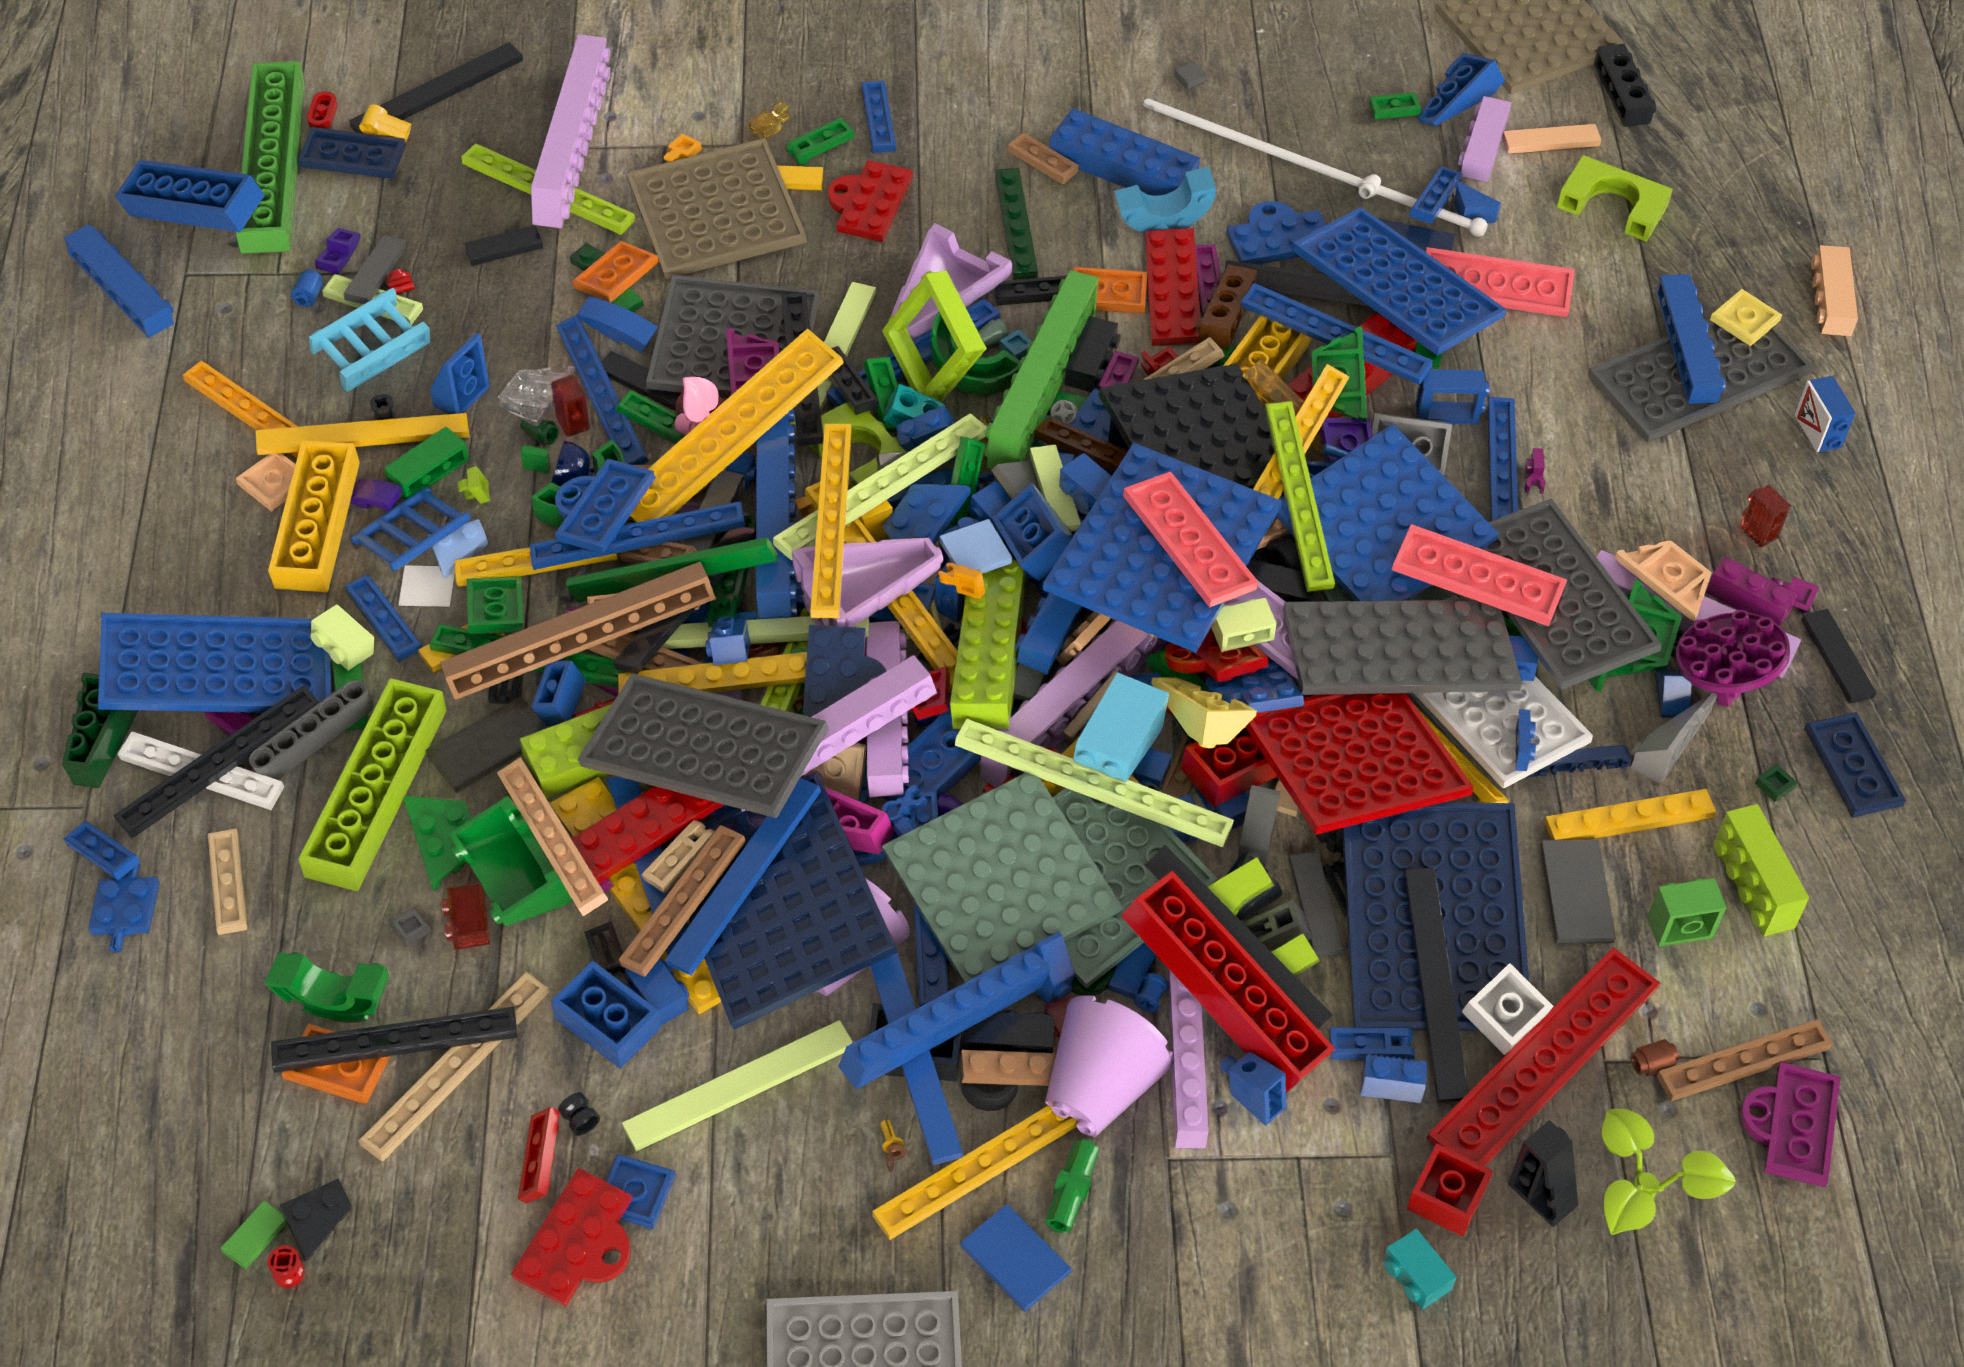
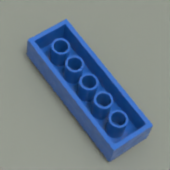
M1074 108L1070 110L1050 136V148L1078 164L1079 170L1125 188L1138 185L1140 190L1147 195L1160 196L1173 192L1184 181L1185 172L1199 169L1200 157Z
M139 160L115 194V198L129 216L241 232L264 197V193L251 175L146 160Z

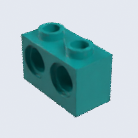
M899 384L889 397L883 421L897 427L898 424L920 416L929 410H934L941 406L945 407V404L932 397L923 395L911 387Z

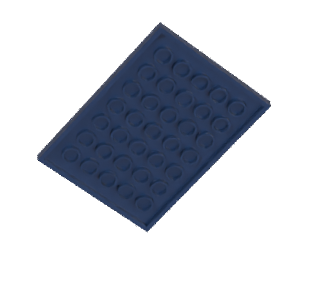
M1443 802L1342 828L1353 1027L1409 1028L1411 1030L1427 1031L1404 871L1406 869L1435 868L1459 1031H1480L1462 1013L1468 1002L1508 964H1511L1529 982L1515 803Z

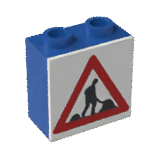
M1834 376L1807 381L1795 412V417L1816 452L1835 450L1842 447L1855 416L1854 409Z

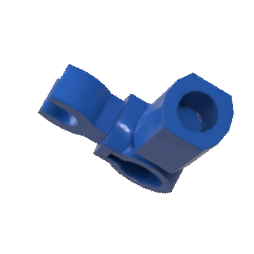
M916 785L909 787L903 798L899 797L895 801H888L881 809V811L887 813L891 825L899 837L917 828L911 819L907 817L911 814L910 811L921 809L928 803L925 796L920 797L918 800H913V797L920 792Z

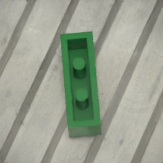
M444 427L386 466L384 470L387 482L401 486L403 492L401 497L406 500L426 486L431 487L468 462L467 446L448 427Z

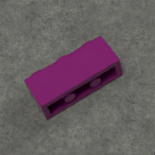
M1726 556L1713 572L1706 591L1709 595L1737 610H1745L1751 614L1769 617L1780 627L1790 615L1798 595Z

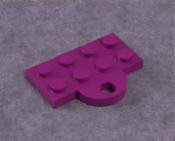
M1780 1062L1777 1067L1775 1087H1760L1747 1095L1740 1110V1120L1749 1136L1757 1142L1767 1145L1764 1172L1826 1187L1829 1181L1840 1076ZM1749 1108H1759L1763 1111L1764 1117L1757 1118L1753 1116Z

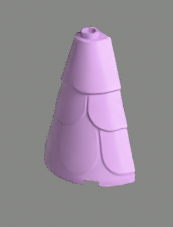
M935 223L928 230L919 255L913 263L907 282L901 288L891 316L900 308L899 305L907 299L910 291L921 281V277L926 272L947 270L965 307H968L973 301L991 291L1009 277L1012 272L1011 260L991 251L986 257V261L960 249L954 232ZM932 296L907 327L912 340L932 330L934 319L939 311Z
M929 538L881 540L880 542L844 544L839 618H812L815 625L856 626L876 611L882 610L900 595L904 596L939 570L943 562L940 548L935 547ZM802 547L792 551V559L796 580L801 582V588L804 591L802 598L811 616L815 547Z

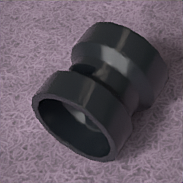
M582 1092L568 1096L558 1107L560 1115L563 1119L570 1122L569 1128L576 1136L590 1132L600 1121L599 1114L595 1109L588 1106L589 1100Z

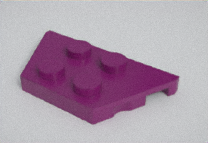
M726 328L731 395L779 354L778 342L761 339L749 333L747 337L734 334V329Z

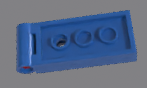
M951 706L949 711L943 712L908 745L909 763H903V766H908L909 783H904V795L881 796L886 801H895L899 797L903 798L907 789L913 785H916L920 792L936 791L938 801L942 793L946 794L981 761V755L955 746L956 737L961 729H953Z

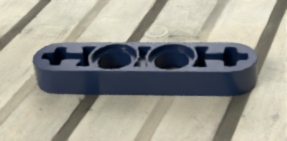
M1624 745L1577 749L1527 777L1546 776L1549 773L1548 769H1551L1553 775L1556 772L1562 771L1574 773L1576 769H1579L1580 772H1584L1583 769L1591 768L1601 770L1604 763L1607 769L1623 768L1631 764V757L1628 748Z

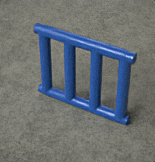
M426 486L356 532V534L350 537V541L354 545L360 543L385 560L392 571H396L465 525V523L471 520V515L467 512L462 514L432 495V491ZM424 501L450 518L451 521L440 528L412 508ZM403 515L430 533V535L418 542L391 522ZM381 529L410 549L396 556L371 539L370 536Z

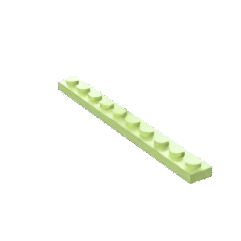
M968 414L849 489L847 493L845 526L956 456L961 437H968L977 441L984 438L987 426L972 414ZM818 510L773 537V545L790 560H793V550L816 545Z
M966 719L955 740V746L1220 847L1224 846L1233 826V819L1133 781L1127 780L1124 782L1120 779L1112 778L1098 770L1085 767L1073 761L1074 759L969 719Z

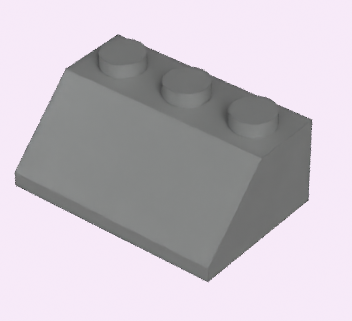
M1374 412L1371 427L1373 437L1394 424L1443 476L1445 475L1452 431L1451 423Z

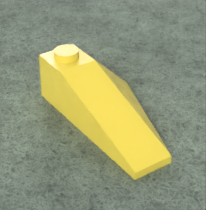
M1152 678L1151 683L1155 688L1169 693L1167 706L1188 736L1199 742V745L1202 747L1215 748L1216 744H1228L1256 716L1257 711L1236 699L1228 703L1221 700L1222 694L1200 691L1201 686L1180 678Z

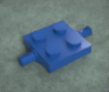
M140 864L136 865L125 877L118 881L115 878L99 879L88 929L92 935L107 934L112 936L109 950L112 952H116V950L117 952L122 951L125 936L135 933H149L160 882L157 877H138Z

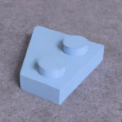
M478 519L465 523V525L432 546L443 578L451 574V569L455 567L454 560L472 557L473 554L484 549L488 545V541Z

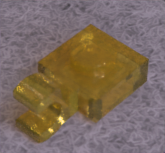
M782 101L775 106L772 113L765 110L749 121V129L767 140L783 129L782 122L790 118V114L786 112L789 109V105Z

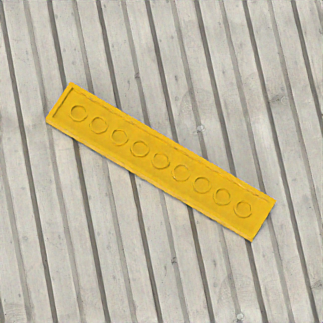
M807 328L648 468V470L654 471L655 480L629 518L636 523L673 515L844 363L842 357Z
M599 777L550 802L551 807L571 838L617 810L611 793ZM634 862L609 878L614 885L609 891L638 932H640L653 914ZM665 951L660 957L661 961L667 958ZM705 959L702 960L692 976L678 969H672L674 972L673 977L677 983L681 981L687 988L689 993L687 999L698 1015L721 1002Z

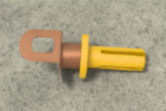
M883 1120L880 1126L886 1141L883 1143L882 1148L884 1152L888 1153L885 1161L889 1172H892L894 1161L903 1158L908 1150L903 1147L902 1139L895 1137L890 1120ZM888 1161H892L891 1167H889Z

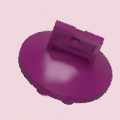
M1736 610L1733 613L1719 614L1695 621L1693 626L1680 638L1676 648L1677 665L1683 677L1701 689L1716 692L1718 704L1729 707L1742 692L1760 688L1776 679L1784 671L1790 658V644L1785 631L1771 618L1751 614L1745 610Z

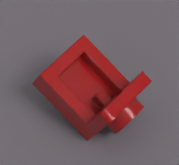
M1167 346L1152 357L1145 350L1140 353L1144 361L1141 363V366L1148 376L1179 357L1170 346Z

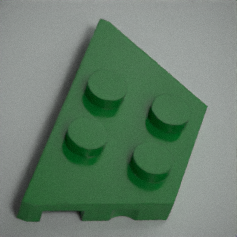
M1357 327L1353 333L1343 338L1338 337L1332 340L1330 344L1311 351L1313 387L1327 364L1349 376V379L1331 410L1361 422H1367L1362 327Z
M1636 579L1629 602L1660 641L1661 651L1608 671L1607 677L1667 669L1682 616L1673 608L1667 607L1657 595L1653 596L1643 587V583Z
M413 796L403 797L432 890H436L441 886L440 882L450 873L455 875L467 863L464 858L459 861L450 846L454 842L449 833L471 820L470 813L465 801Z

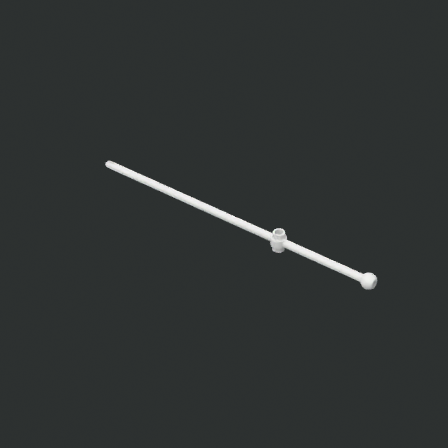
M1148 98L1144 100L1143 105L1148 109L1359 187L1358 193L1364 199H1369L1377 194L1409 207H1413L1417 201L1416 198L1381 186V179L1375 174L1362 179ZM1442 209L1437 216L1438 218L1468 228L1470 233L1476 237L1483 236L1488 226L1483 218L1477 217L1472 220Z

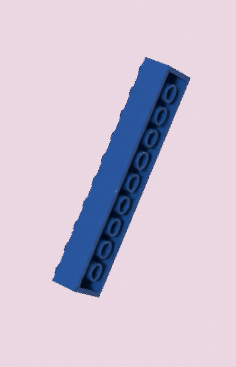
M794 408L757 440L756 539L768 537L772 545L773 537L796 523V520H791V518L796 516V500L791 501V498L796 497V482L791 481V479L796 478L795 462H791V460L796 459L795 443H790V441L795 440V424H790V422H794ZM773 545L778 553L777 562L756 566L758 619L797 617V601H792L797 596L796 580H791L796 579L793 560H790Z

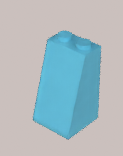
M1117 672L1076 742L1073 761L1126 782L1163 729L1169 693Z

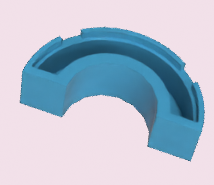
M1207 166L1185 172V179L1182 184L1173 192L1165 195H1147L1140 190L1138 185L1116 190L1114 193L1125 223L1134 230L1145 233V231L1190 228L1212 206L1216 195V187L1210 168Z

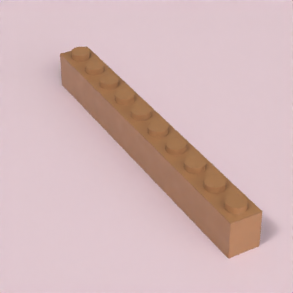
M698 562L451 657L440 663L452 695L457 700L716 598L708 576L701 562Z

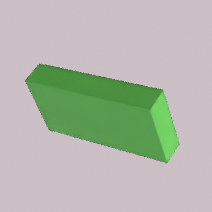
M263 1201L220 1249L227 1257L244 1269H247L287 1223L281 1212Z

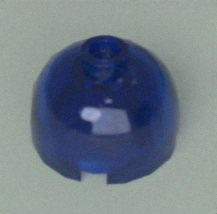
M563 442L551 482L560 487L573 478L593 476L594 469L590 468L588 452L583 447L572 442Z

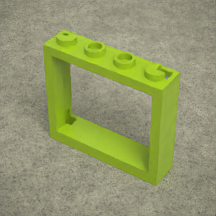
M947 270L926 272L921 277V281L910 291L907 299L899 305L900 308L889 318V322L882 330L910 387L941 403L987 349ZM931 296L958 347L933 379L907 330L909 324Z

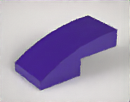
M337 228L326 239L327 248L315 259V268L339 274L354 253L361 238L360 233Z
M358 479L354 484L350 503L367 510L373 505L390 511L403 492L401 486L375 479Z

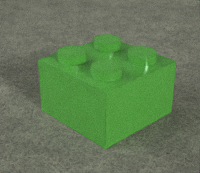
M1697 878L1686 883H1667L1659 887L1647 919L1658 947L1714 938L1727 907L1715 878L1705 880Z

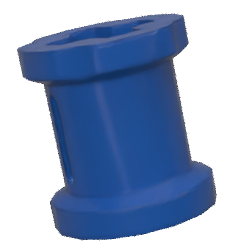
M1149 973L1145 975L1143 980L1144 986L1141 992L1135 996L1134 1002L1140 1009L1156 1013L1160 1008L1159 1001L1163 992L1168 991L1169 982L1158 974Z

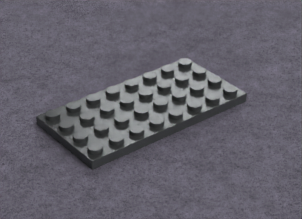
M1709 318L1705 320L1708 322V335L1714 342L1715 358L1719 359L1720 375L1725 378V391L1721 392L1718 403L1688 404L1668 336L1589 368L1588 376L1641 437L1649 443L1808 375L1812 372L1813 365L1776 326L1772 327L1753 345L1749 346L1712 322Z
M1552 498L1488 522L1499 533L1496 541L1483 550L1567 579L1549 626L1505 611L1561 690L1661 651L1660 641Z
M1476 600L1284 602V618L1300 690L1303 695L1520 691L1521 677L1502 610Z
M632 673L577 760L580 766L777 818L829 727L824 720Z

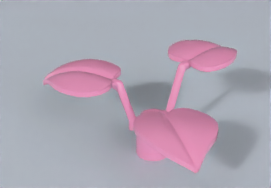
M683 378L684 413L678 415L675 420V429L680 434L687 435L704 418L710 415L709 411L713 410L718 404V390L716 386L704 378ZM711 480L705 487H703L699 492H701V491L705 490L707 487H709L710 484L712 483V480Z

